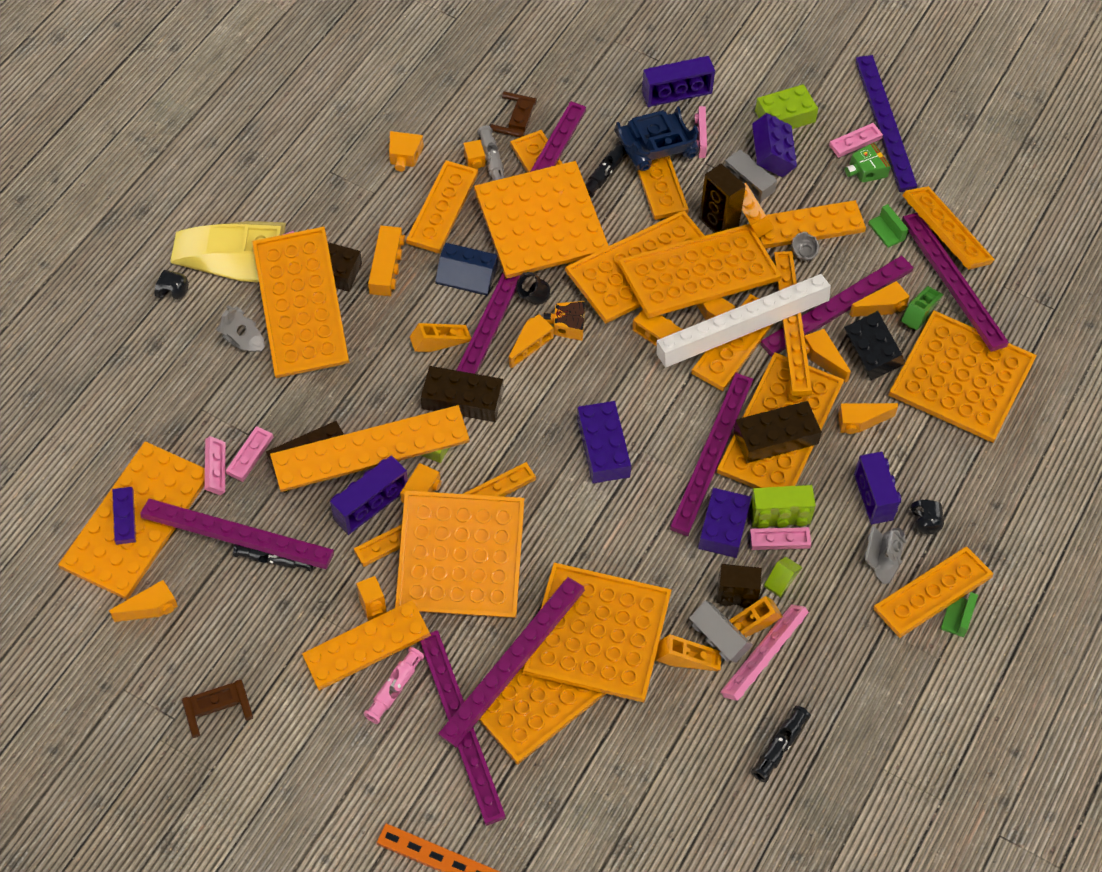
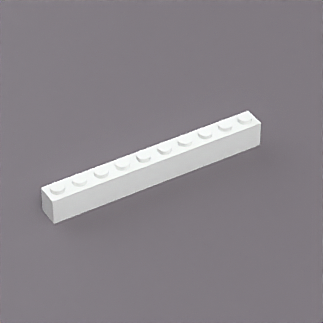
M819 274L657 340V356L665 368L828 302L831 285L822 274Z

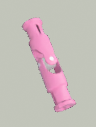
M410 647L404 660L400 661L395 667L391 676L374 697V702L369 710L364 712V716L369 721L375 724L380 723V718L385 710H389L404 685L414 674L417 664L423 661L424 655L419 650Z

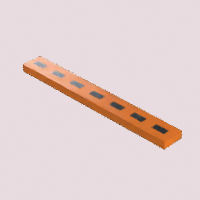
M387 823L376 842L377 845L439 872H500Z

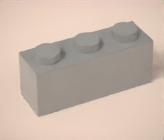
M738 150L725 160L724 166L729 168L732 174L742 180L744 184L747 183L759 202H762L775 192L777 185L775 177L757 165L742 150Z
M705 600L689 617L693 622V628L699 633L703 632L707 636L705 640L712 647L717 646L721 651L719 654L727 662L730 660L737 663L753 646L711 602Z

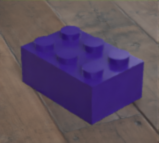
M765 113L752 124L757 165L780 177H784L797 167L792 126L775 116Z
M882 451L860 455L854 477L871 525L893 521L901 503V495L896 491L895 478L889 472V461L887 458H884Z
M713 488L698 549L737 558L751 496Z

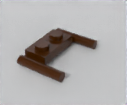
M503 91L502 98L517 101L509 121V127L493 124L490 127L493 132L519 138L523 137L537 98Z
M237 680L234 683L182 699L192 738L200 736L195 716L199 718L238 705V702L241 704L245 720L253 719L242 680Z

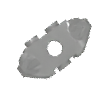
M227 305L226 307L229 310L222 314L220 325L216 330L223 334L222 337L227 342L231 343L234 347L236 346L239 350L261 352L265 348L261 332L255 327L257 324L250 318L244 317L245 313L237 306L233 308ZM240 325L245 326V333L242 335L237 334V328Z
M872 526L871 533L868 536L869 543L865 552V561L875 571L877 578L881 580L882 584L891 583L902 564L901 554L903 543H906L905 534L901 528H893L882 535L875 526Z

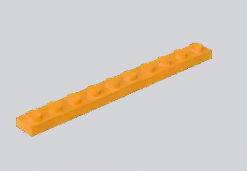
M792 251L774 252L775 266L781 274V280L777 281L778 291L797 284ZM801 313L783 319L782 322L792 396L812 395L802 316Z
M527 462L463 494L506 496L535 481L536 476ZM402 524L354 548V552L363 567L400 549Z

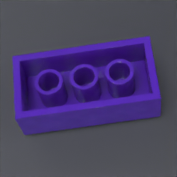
M698 57L644 69L642 94L647 107L712 94L715 69L710 57Z
M615 401L577 407V421L592 484L630 478L631 463Z
M392 455L387 459L381 460L378 466L365 472L358 481L350 483L347 489L334 495L330 501L333 520L347 535H350L400 497V492L408 481L407 470Z

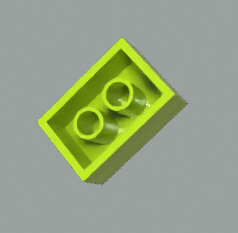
M802 84L758 97L755 113L758 118L768 113L790 124L792 129L815 123L818 107L805 85Z
M813 486L753 488L749 506L752 528L758 527L761 529L772 526L783 528L789 525L806 526L811 524L816 507Z

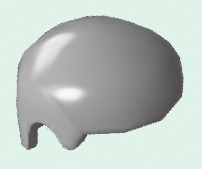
M802 232L793 238L791 247L795 257L803 261H810L816 257L819 251V243L816 237L809 235L808 232Z

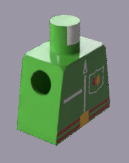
M873 142L853 153L850 166L845 167V173L848 177L856 175L860 182H868L887 178L891 166Z

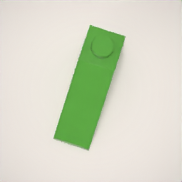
M927 286L909 303L901 322L911 329L918 330L944 294Z

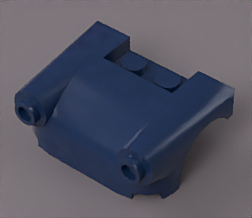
M679 106L676 107L675 112L667 115L666 111L662 110L634 117L625 126H620L619 122H616L614 131L637 170L646 171L651 167L652 160L682 153L685 158L691 159L699 151L696 140L699 133L698 128L694 126L691 131L687 129L682 120Z

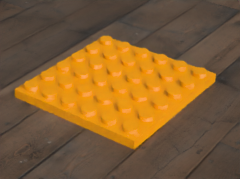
M576 161L474 186V191L506 279L519 276L524 272H535L578 261L609 246Z
M933 310L888 396L994 443L1037 355L1010 343L1005 348L991 352L974 327Z
M405 491L395 608L413 599L419 612L517 618L525 498Z
M554 562L541 609L567 577L584 586L585 591L525 663L523 674L645 703L672 589Z

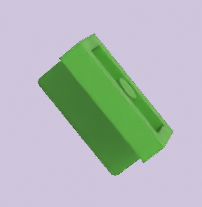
M888 204L882 207L880 216L868 222L869 226L887 248L906 239L908 228Z
M970 592L967 599L962 597L948 606L941 630L964 638L969 628L978 594Z

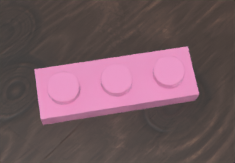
M699 106L698 113H695L694 123L698 124L697 144L699 147V158H706V106Z
M871 123L830 141L829 147L839 158L882 139L883 134L874 123Z
M256 426L226 469V474L244 482L274 438L273 434Z
M211 436L205 439L204 490L222 495L225 493L226 442Z
M809 527L750 529L749 532L751 550L811 548Z

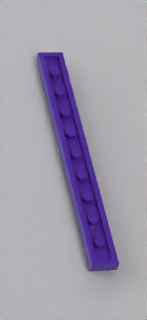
M873 55L856 57L855 62L878 129L883 134L882 142L899 192H905L906 190L916 189L917 183Z

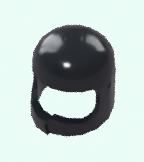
M163 270L156 283L154 294L157 298H161L170 290L173 299H181L187 294L189 287L188 279L181 273Z
M524 272L520 275L516 287L521 298L535 305L543 304L548 300L550 286L546 281L540 279L533 272ZM535 276L536 282L532 284L528 292L522 288V283L527 277Z
M918 500L911 504L912 513L921 517L915 522L916 528L920 533L932 535L942 530L944 517L941 503L932 500ZM922 507L924 512L919 511L916 508Z

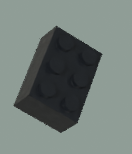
M878 311L844 327L846 335L871 381L905 365L903 355Z

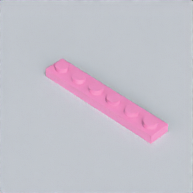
M791 605L782 615L783 617L778 620L722 689L721 694L724 698L738 701L744 695L761 671L767 667L773 656L779 652L781 646L791 637L798 625L803 622L809 613L806 607Z

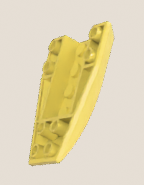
M244 221L199 226L177 231L171 263L237 281L259 282L252 241L283 235L286 223Z

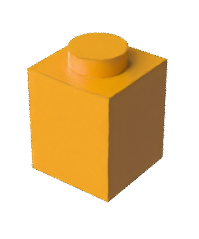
M481 140L463 143L467 166L475 169L486 167L485 153Z

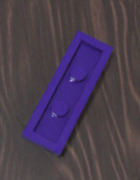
M133 487L112 489L115 543L118 545L136 542Z

